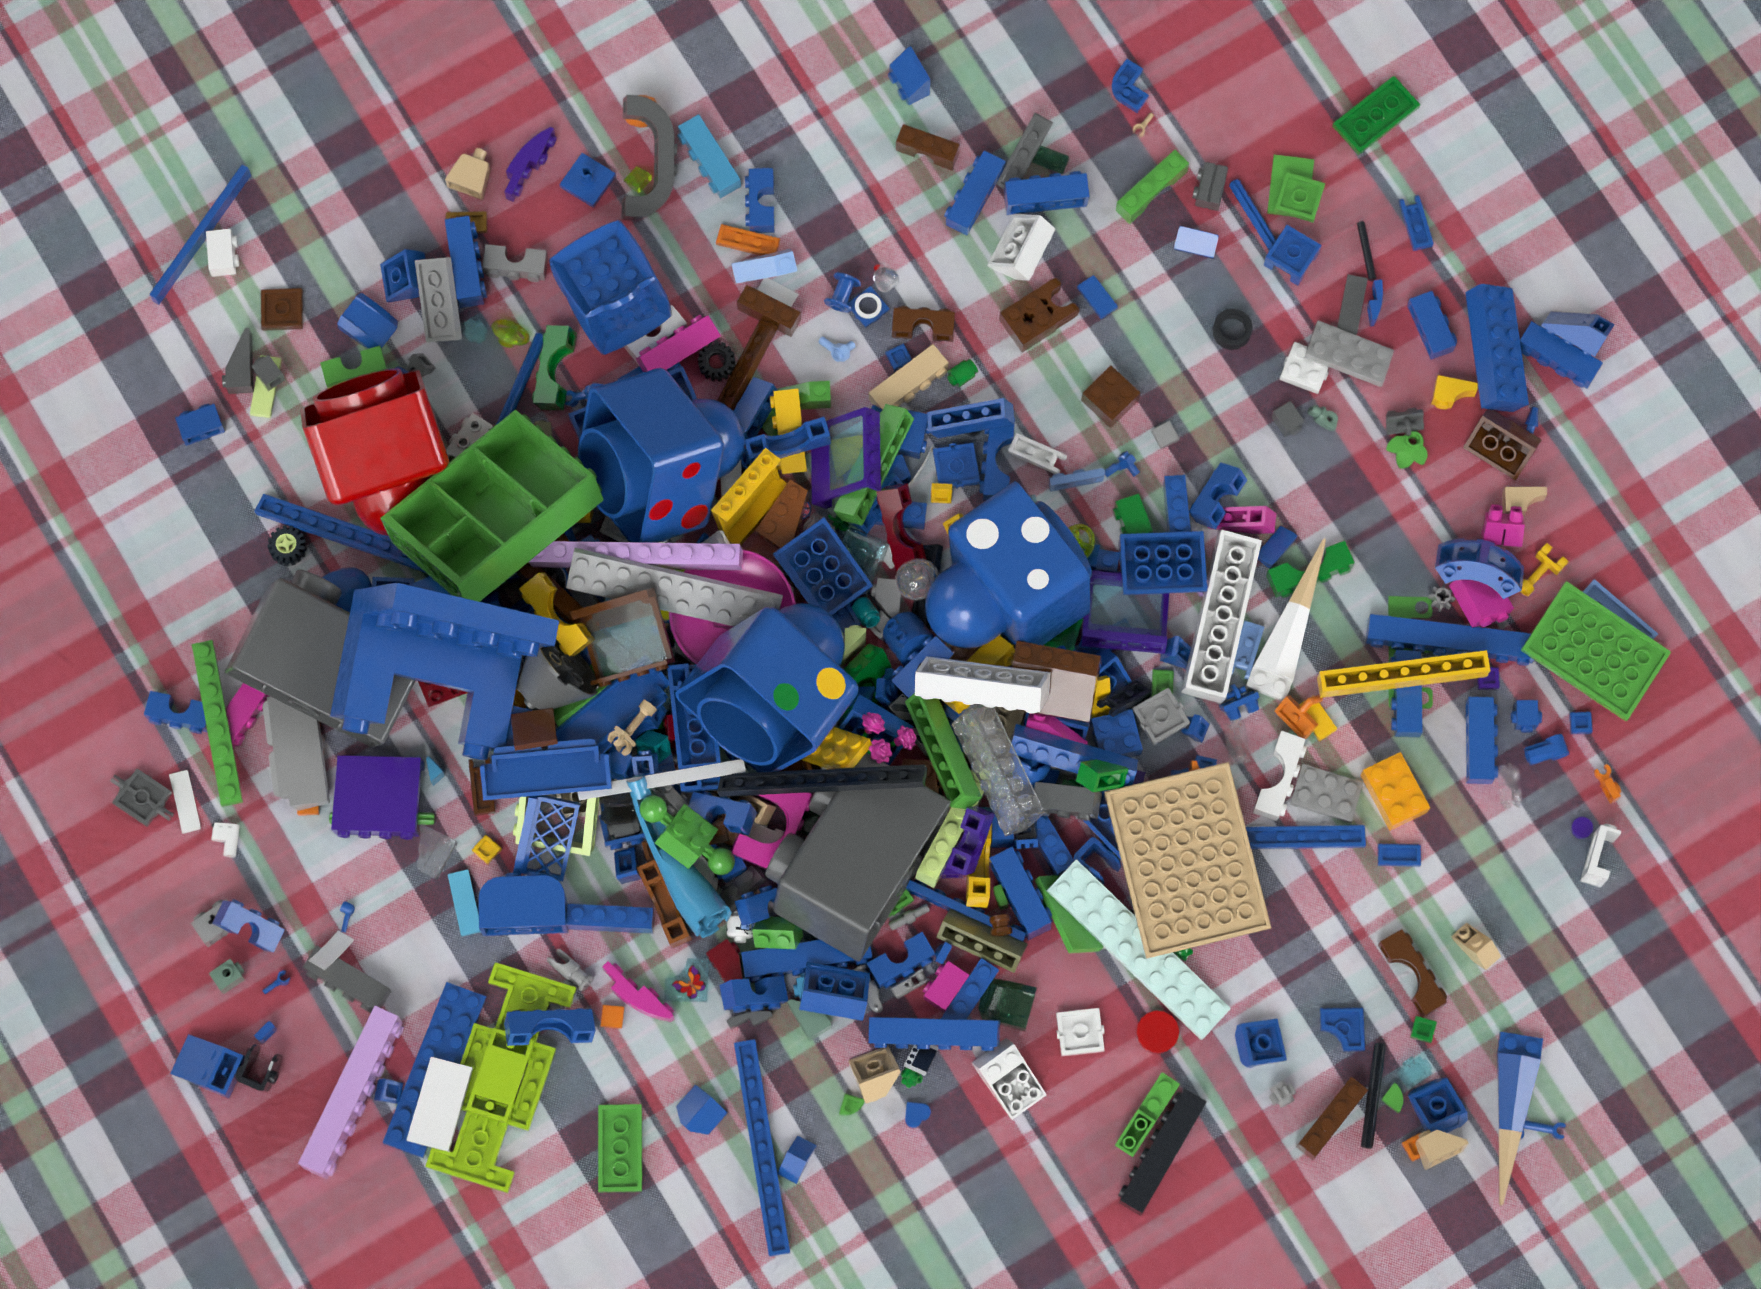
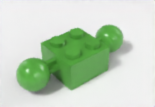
M651 795L643 799L640 804L642 818L650 823L660 821L666 826L655 841L656 845L688 869L702 854L708 858V866L713 873L725 875L732 871L735 865L733 853L726 848L714 849L709 845L718 831L716 827L686 804H683L672 816L667 812V805L661 797Z

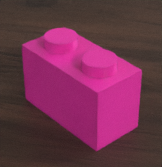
M950 961L946 965L941 964L935 973L937 978L933 983L929 981L923 990L925 993L924 1000L945 1013L969 977V974Z

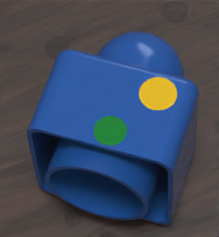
M801 603L789 605L780 610L773 607H765L721 634L675 694L678 701L699 719L708 735L723 749L745 761L756 772H777L814 753L855 699L859 688L857 682L840 667L844 656L845 643L842 630L837 621L824 609L815 605Z

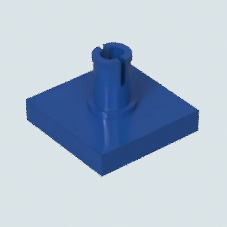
M581 153L559 185L563 190L594 208L615 179L616 173Z

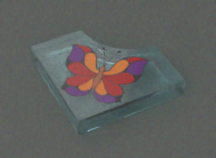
M687 958L686 966L680 974L673 978L665 979L664 1001L707 1002L709 959Z

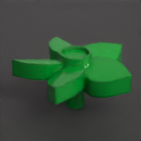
M831 514L827 516L834 521L832 523L834 530L839 528L841 531L847 532L850 524L842 521L837 515L835 517Z

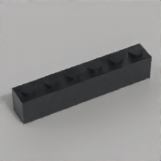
M1185 1088L1182 1093L1177 1092L1171 1102L1175 1106L1171 1112L1167 1110L1161 1120L1164 1125L1161 1130L1156 1128L1150 1139L1153 1141L1150 1149L1145 1147L1140 1156V1159L1143 1160L1139 1168L1134 1166L1129 1175V1178L1132 1179L1128 1186L1124 1184L1118 1194L1121 1197L1119 1203L1140 1216L1146 1209L1207 1101Z

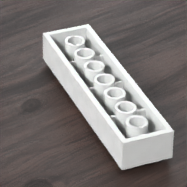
M1221 530L1217 535L1207 577L1208 591L1203 594L1181 693L1217 703H1222L1226 699L1262 540Z

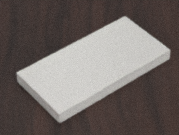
M434 1057L430 1058L407 1136L408 1142L449 1152L472 1075V1067Z

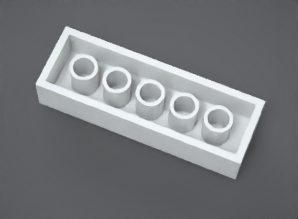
M926 656L916 671L915 696H921L923 699H942L944 702L960 701L966 705L982 704L988 708L997 706L1004 707L1006 710L1020 709L1028 713H1036L1041 711L1049 698L1051 672Z

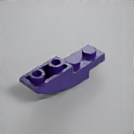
M549 127L534 136L511 161L506 170L507 178L510 179L504 191L507 200L514 202L516 196L519 197L523 190L522 184L525 179H529L532 168L539 170L540 166L546 163L548 158L547 152L550 147L553 148L557 139L554 128Z

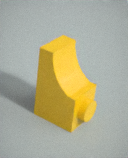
M1438 375L1434 385L1431 405H1436V408L1439 409L1452 408L1453 403L1460 398L1475 397L1478 383Z

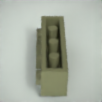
M949 909L936 937L1015 973L1028 945L1009 935L992 936V927L953 909Z

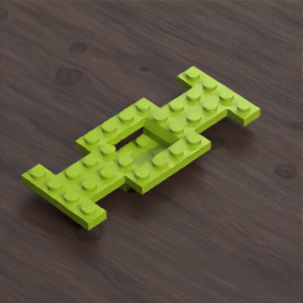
M495 962L488 983L508 991L495 1028L492 1029L474 1023L460 1064L472 1067L473 1071L461 1109L466 1112L453 1152L431 1148L425 1167L509 1193L515 1172L495 1166L508 1125L525 1131L530 1130L556 1053V1048L537 1043L540 1031L533 1035L529 1045L507 1046L504 1027L507 1012L515 1010L547 1011L549 1003L570 1009L577 988Z

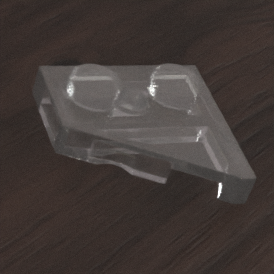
M421 824V839L418 848L420 856L417 869L438 880L458 842Z

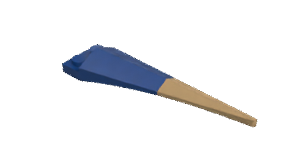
M1499 1032L1497 1047L1500 1206L1503 1205L1541 1062L1543 1038Z

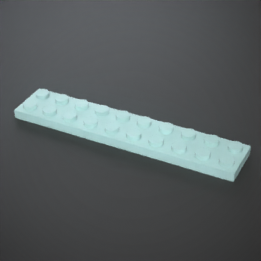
M1077 859L1046 890L1200 1040L1231 1009L1174 953L1146 959L1135 915Z

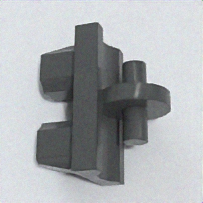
M1414 407L1408 408L1405 412L1388 411L1386 414L1387 435L1405 433L1406 436H1409L1411 431L1424 430L1423 409L1417 410Z

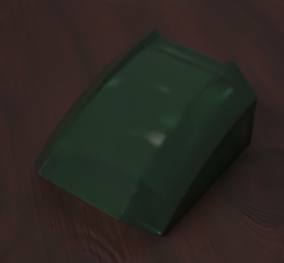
M994 978L980 999L978 1009L983 1020H1000V1025L1025 1031L1037 988Z

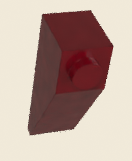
M725 939L706 952L707 958L724 982L742 979L738 955L741 951L734 941L730 943L728 939Z

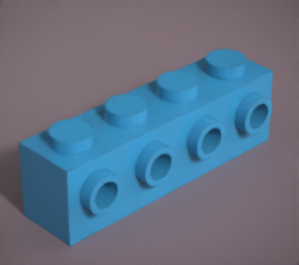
M699 114L678 126L679 134H677L680 143L682 145L686 144L688 147L689 157L692 161L696 160L698 163V170L703 178L707 177L709 180L708 186L713 194L717 193L721 199L741 187V179Z

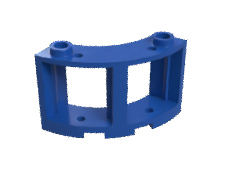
M1460 538L1438 545L1435 569L1445 584L1456 580L1479 581L1492 587L1503 599L1522 591L1524 566L1508 550H1503L1495 546V543L1482 539L1465 540V538Z

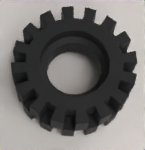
M715 341L713 345L711 342L707 347L704 346L703 350L699 352L698 357L701 374H704L706 379L711 378V381L714 382L715 379H718V382L722 381V378L728 379V375H731L735 368L734 352L731 351V347H726V344L723 342L719 344V341ZM713 355H720L724 358L725 363L721 368H713L709 365V359Z

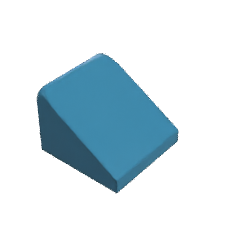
M427 757L430 781L434 786L445 774L431 757Z

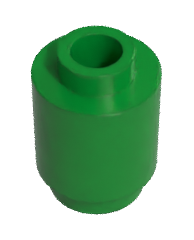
M971 359L962 360L948 370L947 379L953 387L956 385L960 388L975 377L978 369Z

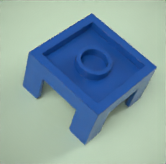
M1286 225L1266 255L1263 266L1272 270L1275 265L1290 274V282L1299 286L1306 270L1312 261H1315L1318 257L1322 245Z

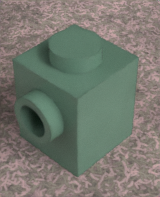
M231 959L209 973L223 994L245 980L242 976L245 971L239 962L234 964Z

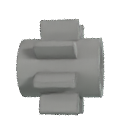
M1445 584L1439 589L1433 587L1434 594H1429L1428 599L1433 601L1431 607H1437L1439 612L1444 607L1449 610L1451 608L1449 602L1455 601V597H1451L1452 590L1446 589ZM1439 595H1443V599L1445 600L1440 601L1441 598L1439 597Z
M1283 1081L1270 1088L1272 1094L1269 1095V1099L1273 1106L1279 1104L1280 1108L1295 1100L1292 1095L1296 1091L1292 1084L1286 1085Z

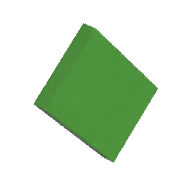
M1282 155L1273 156L1267 214L1289 216L1274 211L1285 174L1289 172L1312 179L1314 159Z

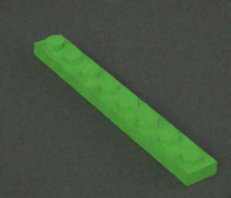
M209 640L192 644L220 803L222 807L243 803L214 642Z

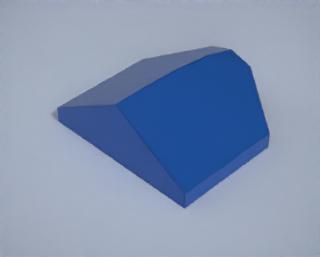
M697 1085L676 1106L680 1123L690 1132L709 1135L728 1114L725 1109Z

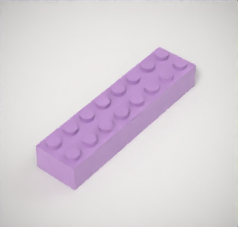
M374 1006L298 1162L303 1169L325 1179H328L329 1175H334L338 1165L336 1161L339 1156H343L347 1148L345 1142L348 1136H352L355 1132L357 1125L354 1123L358 1116L361 1117L366 1108L364 1103L367 1097L372 1096L376 1087L373 1084L377 1077H381L385 1069L383 1063L386 1057H391L394 1051V1046L392 1045L395 1039H399L403 1032V1022L399 1016Z

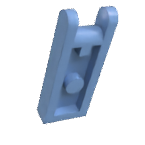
M1102 468L1089 471L1079 469L1073 471V474H1055L1052 478H1049L1050 492L1102 482L1105 470Z
M1244 621L1232 674L1235 668L1246 671L1244 679H1249L1264 626Z

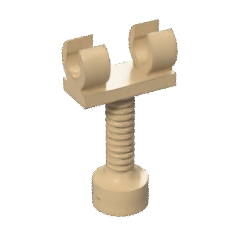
M645 699L638 706L640 712L628 725L627 729L622 730L615 726V731L608 735L610 743H612L615 737H618L613 743L618 752H620L623 746H626L621 752L624 756L628 755L632 750V746L635 747L636 745L631 739L632 733H634L646 716L652 717L657 711Z

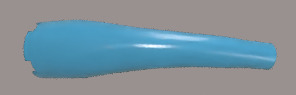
M645 775L633 776L631 778L643 776L637 781L628 782L627 780L626 782L632 790L630 795L639 823L677 910L697 937L700 934L702 938L710 936L719 930L717 925L723 919L728 922L732 912L713 886L694 865L689 869L655 844V841L666 826L660 821L650 823L642 818L640 804L643 799L652 794L650 789H647Z

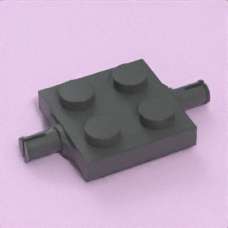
M136 769L132 776L125 781L116 774L111 778L110 782L120 788L118 795L112 802L113 805L144 826L148 827L158 815H161L168 821L171 820L169 816L173 817L174 813L164 808L172 792L139 769Z

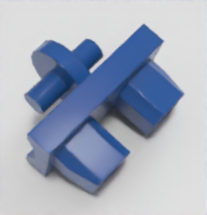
M1235 684L1230 685L1231 692L1227 693L1226 699L1228 700L1232 697L1234 699L1219 705L1220 710L1225 712L1228 719L1234 721L1241 717L1238 709L1239 706L1245 705L1247 713L1259 710L1257 699L1260 697L1258 692L1253 690L1240 695L1246 692L1245 686L1237 688Z

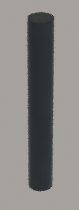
M1361 221L1357 223L1368 280L1374 281L1377 278L1365 222Z

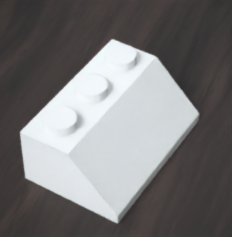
M1013 214L987 266L1015 280L1029 281L1034 274L1039 260L1043 256L1046 246L1052 238L1055 228L1041 215Z

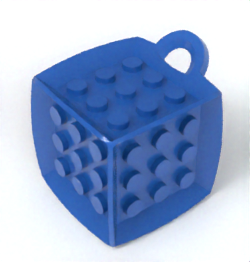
M620 220L603 225L581 236L561 249L549 260L553 276L559 288L567 298L582 329L601 355L616 351L640 339L660 326L672 315L668 297L655 276L648 259L630 231Z

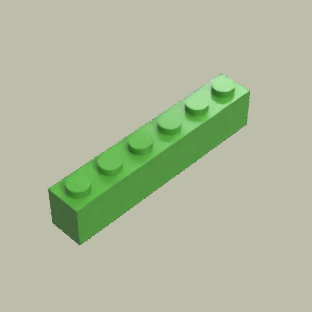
M885 404L880 412L881 486L914 420L906 408ZM863 449L845 486L864 478ZM866 487L840 496L833 511L842 521L862 526L877 497L876 490Z
M914 693L905 703L945 795L951 801L950 806L961 809L972 807L982 796L939 699H923L921 696H915Z

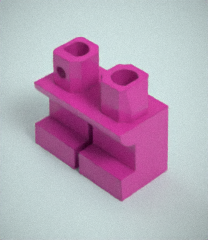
M1492 504L1489 512H1485V522L1481 531L1482 540L1493 542L1495 545H1501L1503 540V546L1522 547L1525 527L1522 508L1512 506L1510 514L1502 513V506Z

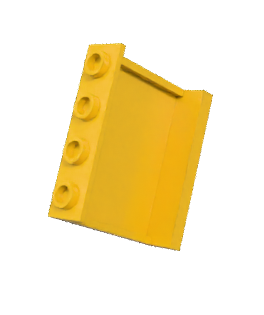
M766 448L711 509L718 529L724 532L730 544L742 545L762 522L787 485L780 478L777 466L782 460Z

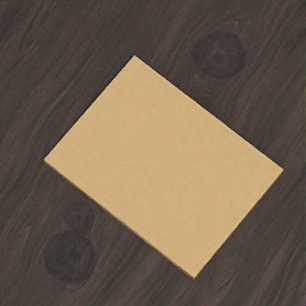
M1229 762L1104 792L1146 959L1271 929Z

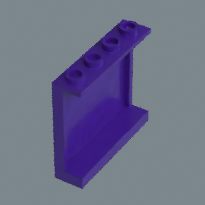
M337 755L331 830L337 837L350 838V835H358L359 838L369 839L371 836H379L381 839H392V836H400V839L404 840L419 837L417 821L421 771L425 769V762L422 758Z

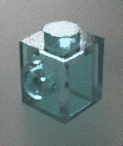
M1412 1056L1402 1063L1404 1067L1396 1073L1408 1091L1433 1074L1430 1063L1426 1059H1422L1421 1056L1416 1059Z

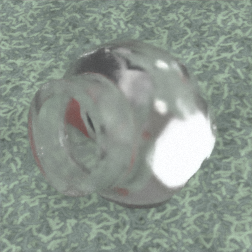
M881 262L874 266L875 273L873 278L878 290L888 292L898 285L899 275L897 271L891 269L888 263Z

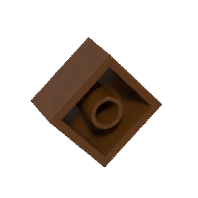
M1110 365L1082 393L1081 401L1111 428L1139 401L1141 392Z

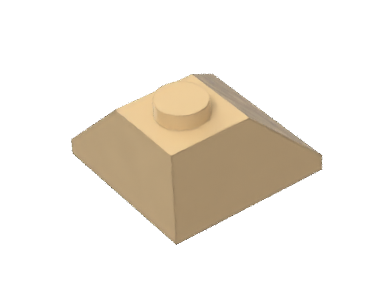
M889 1046L848 1060L865 1104L885 1097L900 1074V1069Z
M1430 1130L1424 1131L1418 1135L1419 1139L1415 1143L1425 1170L1464 1152L1469 1144L1467 1139L1439 1130L1433 1132Z

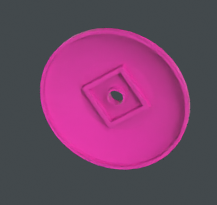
M743 550L742 570L684 571V573L783 595L780 609L796 604L791 586L778 567L765 557L747 550ZM669 612L673 636L682 652L695 664H698L721 634L734 627Z

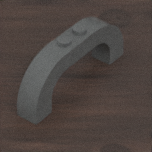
M626 95L623 98V119L644 122L650 127L654 135L653 188L645 196H625L622 199L621 220H637L656 212L669 198L674 184V176L677 175V164H674V156L677 155V144H674L672 122L660 105L646 97Z

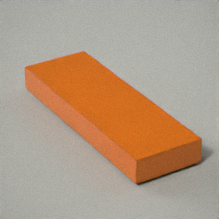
M721 224L716 240V245L759 256L777 252L780 244V238Z

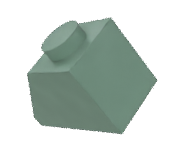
M792 999L787 1001L788 1007L809 1041L832 1028L830 1022L833 1019L831 1015L799 1010L800 1001Z

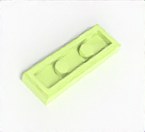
M271 357V359L280 369L282 361L281 358ZM257 376L250 415L271 418L277 386L267 391Z

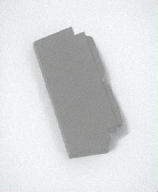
M267 697V701L263 703L267 743L273 746V752L269 755L274 795L282 799L289 798L290 806L298 811L330 803L320 722L272 697Z

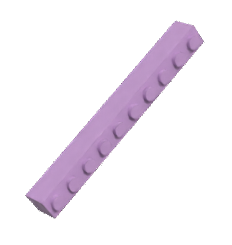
M553 541L531 559L529 564L532 567L570 568L574 549L578 548L666 569L742 570L743 549L740 544Z

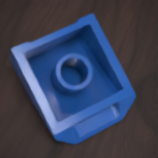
M360 293L340 316L337 326L340 331L367 349L377 346L382 348L396 331L398 320L368 296Z
M1447 1077L1432 1080L1413 1089L1408 1094L1410 1102L1425 1131L1430 1130L1433 1132L1439 1130L1448 1133L1454 1129L1461 1128L1468 1121L1467 1110Z

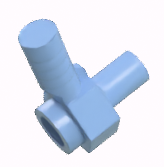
M821 337L818 342L831 351L832 358L837 362H844L849 359L850 351L855 348L853 341L847 344H833L825 337Z

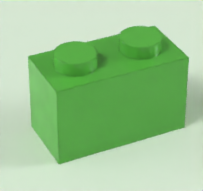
M770 917L756 922L752 929L755 948L796 949L803 937L801 928L782 917Z

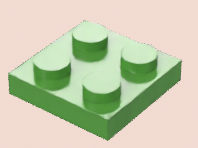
M1286 172L1274 211L1313 223L1325 183Z

